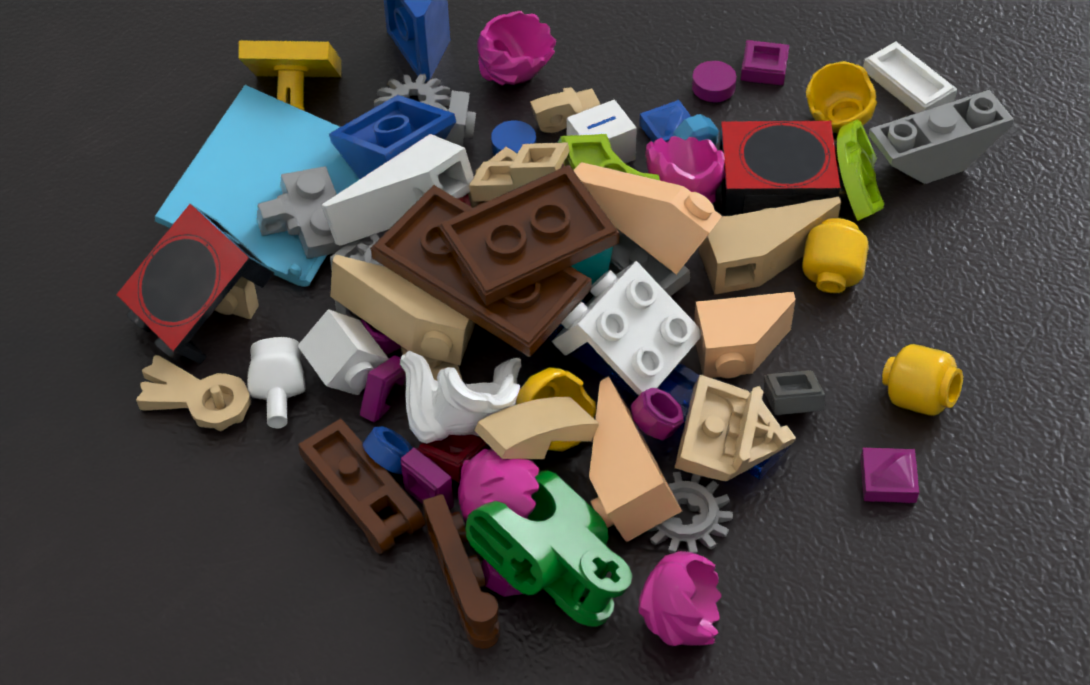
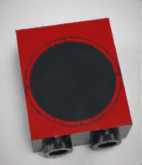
M721 121L719 150L723 151L725 158V178L721 184L723 216L743 214L745 195H822L823 199L839 197L841 201H845L846 190L841 173H838L837 139L833 138L831 121Z
M189 204L116 295L130 308L126 315L131 321L147 332L152 330L158 336L155 344L165 354L177 361L181 356H184L201 364L207 356L191 341V338L241 277L263 288L274 275V272L218 220L194 205Z

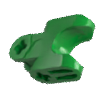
M541 471L535 476L539 489L531 495L536 506L527 517L528 519L517 515L505 503L498 501L488 502L468 515L466 522L467 540L516 590L527 595L536 594L544 589L556 600V604L578 623L586 626L604 624L613 613L614 602L612 598L622 596L631 584L632 574L629 566L621 557L606 546L609 537L605 521L556 473ZM609 571L612 573L610 578L606 577ZM581 596L586 597L583 603L580 602Z

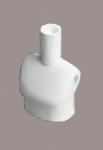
M287 337L262 339L253 343L250 348L251 362L247 379L248 391L252 398L267 400V425L272 428H282L287 425V398L301 394L306 390L305 376L301 364L302 352L298 348L299 342Z

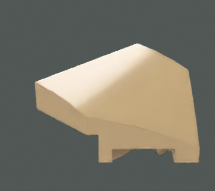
M699 375L693 388L674 468L712 479L728 481L791 445L796 437L787 425L781 427L762 401L764 392L760 386L753 388L750 393L733 385Z

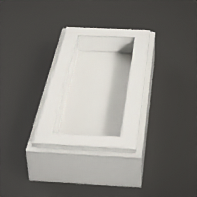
M894 42L864 59L863 68L867 71L868 75L915 113L955 101L957 89L898 42Z

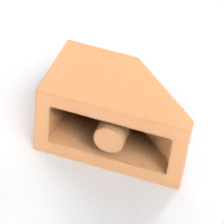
M794 292L696 302L694 322L701 330V337L696 342V348L703 376L709 378H735L740 375L753 374L791 330L796 300Z

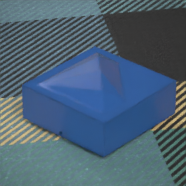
M677 100L640 113L639 125L652 142L659 138L668 142L670 137L673 136L674 130L684 119L690 118L691 115L682 103Z

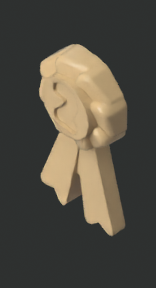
M159 355L154 356L152 365L142 369L144 378L154 383L141 382L142 393L136 399L139 409L143 411L189 408L192 418L199 427L215 428L218 431H222L234 423L242 422L251 405L249 391L241 378L225 373H217L199 380Z

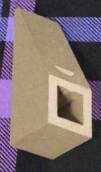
M840 198L811 200L795 205L766 208L761 211L733 216H722L699 246V254L714 295L762 286L803 257L806 237L810 230L820 225L826 219L839 217Z

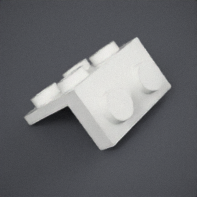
M635 261L616 275L611 270L605 272L591 286L590 292L594 296L586 305L582 301L579 302L561 322L564 329L552 342L565 356L588 342L617 374L640 395L643 391L652 387L658 388L700 339L701 330L649 273Z

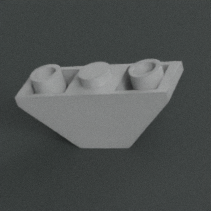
M987 90L870 128L869 136L891 166L927 184L965 171L1012 127L1014 119L994 94Z

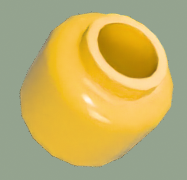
M840 218L824 220L820 225L812 228L806 237L802 262L805 276L812 282H815L819 290L827 293H841L845 290V287L858 284L865 275L869 247L867 237L859 230L855 223Z
M910 344L902 348L896 357H890L887 360L883 369L882 382L883 385L888 386V395L894 405L921 414L935 416L943 412L946 407H953L957 402L962 389L963 373L960 368H957L954 357L949 353L917 344Z

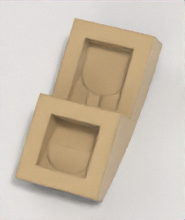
M568 143L523 144L514 161L483 162L469 184L472 201H490L560 169L570 151Z
M551 397L523 402L493 413L478 421L474 431L502 459H544L551 441L592 442L599 423L571 397Z

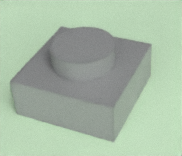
M452 90L449 112L455 114L456 123L445 140L463 147L464 138L473 139L476 112L468 111L470 93Z

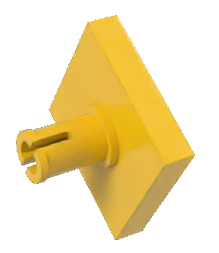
M239 41L238 59L255 76H278L277 99L303 111L304 77H341L342 60L329 42Z

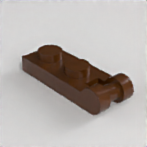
M342 419L337 420L298 444L302 459L362 529L371 546L379 554L394 546V539L407 531L409 534H412L425 526L424 517L417 505L386 469L377 464L366 453L363 443ZM389 506L395 514L382 521L376 513Z
M443 494L422 500L426 530L469 642L476 648H490L497 643L500 637L498 603L492 595L480 590L481 587L486 586L485 577L477 555L467 557L463 543L468 542L462 516L459 511L450 513Z

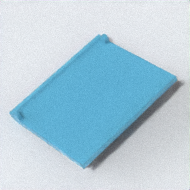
M244 85L155 215V222L170 228L187 206L192 204L218 220L274 272V275L298 286L306 287L310 285L327 255L307 259L299 236L289 235L288 231L262 236L256 219L257 206L260 203L277 199V196L283 194L280 187L281 174L326 166L336 194L360 179L330 141L329 133L340 128L339 126Z

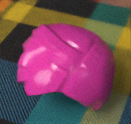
M522 11L494 17L481 31L477 41L479 69L482 77L487 81H494L500 85L521 84L533 78L546 65L555 52L553 49L556 39L550 35V27L547 24L540 23L539 17L535 14H524Z
M672 136L668 142L659 138L647 144L645 156L648 174L659 175L660 181L684 186L690 192H697L705 196L711 203L716 202L717 189L725 178V158L723 151H718L711 140L698 141L695 137H689L684 140L678 136Z
M483 449L470 460H464L458 488V499L465 524L468 515L473 510L493 501L505 503L517 515L528 519L527 517L536 506L531 495L539 489V484L535 478L539 474V468L529 459H502L493 449Z
M679 551L664 556L649 574L639 599V613L643 616L648 629L657 634L666 644L672 646L714 644V637L718 634V631L713 626V623L720 619L716 602L722 597L716 588L718 573L714 571L715 564L698 554Z

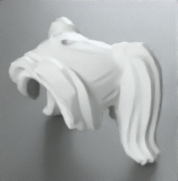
M411 351L402 355L400 359V365L406 374V411L409 427L418 440L426 444L438 440L442 441L448 435L473 434L479 436L474 431L478 421L500 410L516 405V399L520 390V384H517V376L521 368V359L513 358L498 365L494 370L492 383L483 382L476 384H464L454 367L440 370L437 380H434L429 364L424 357Z

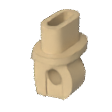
M572 87L563 88L564 92L530 101L540 130L546 133L559 132L567 127V117L599 106L600 102L593 89L575 93Z

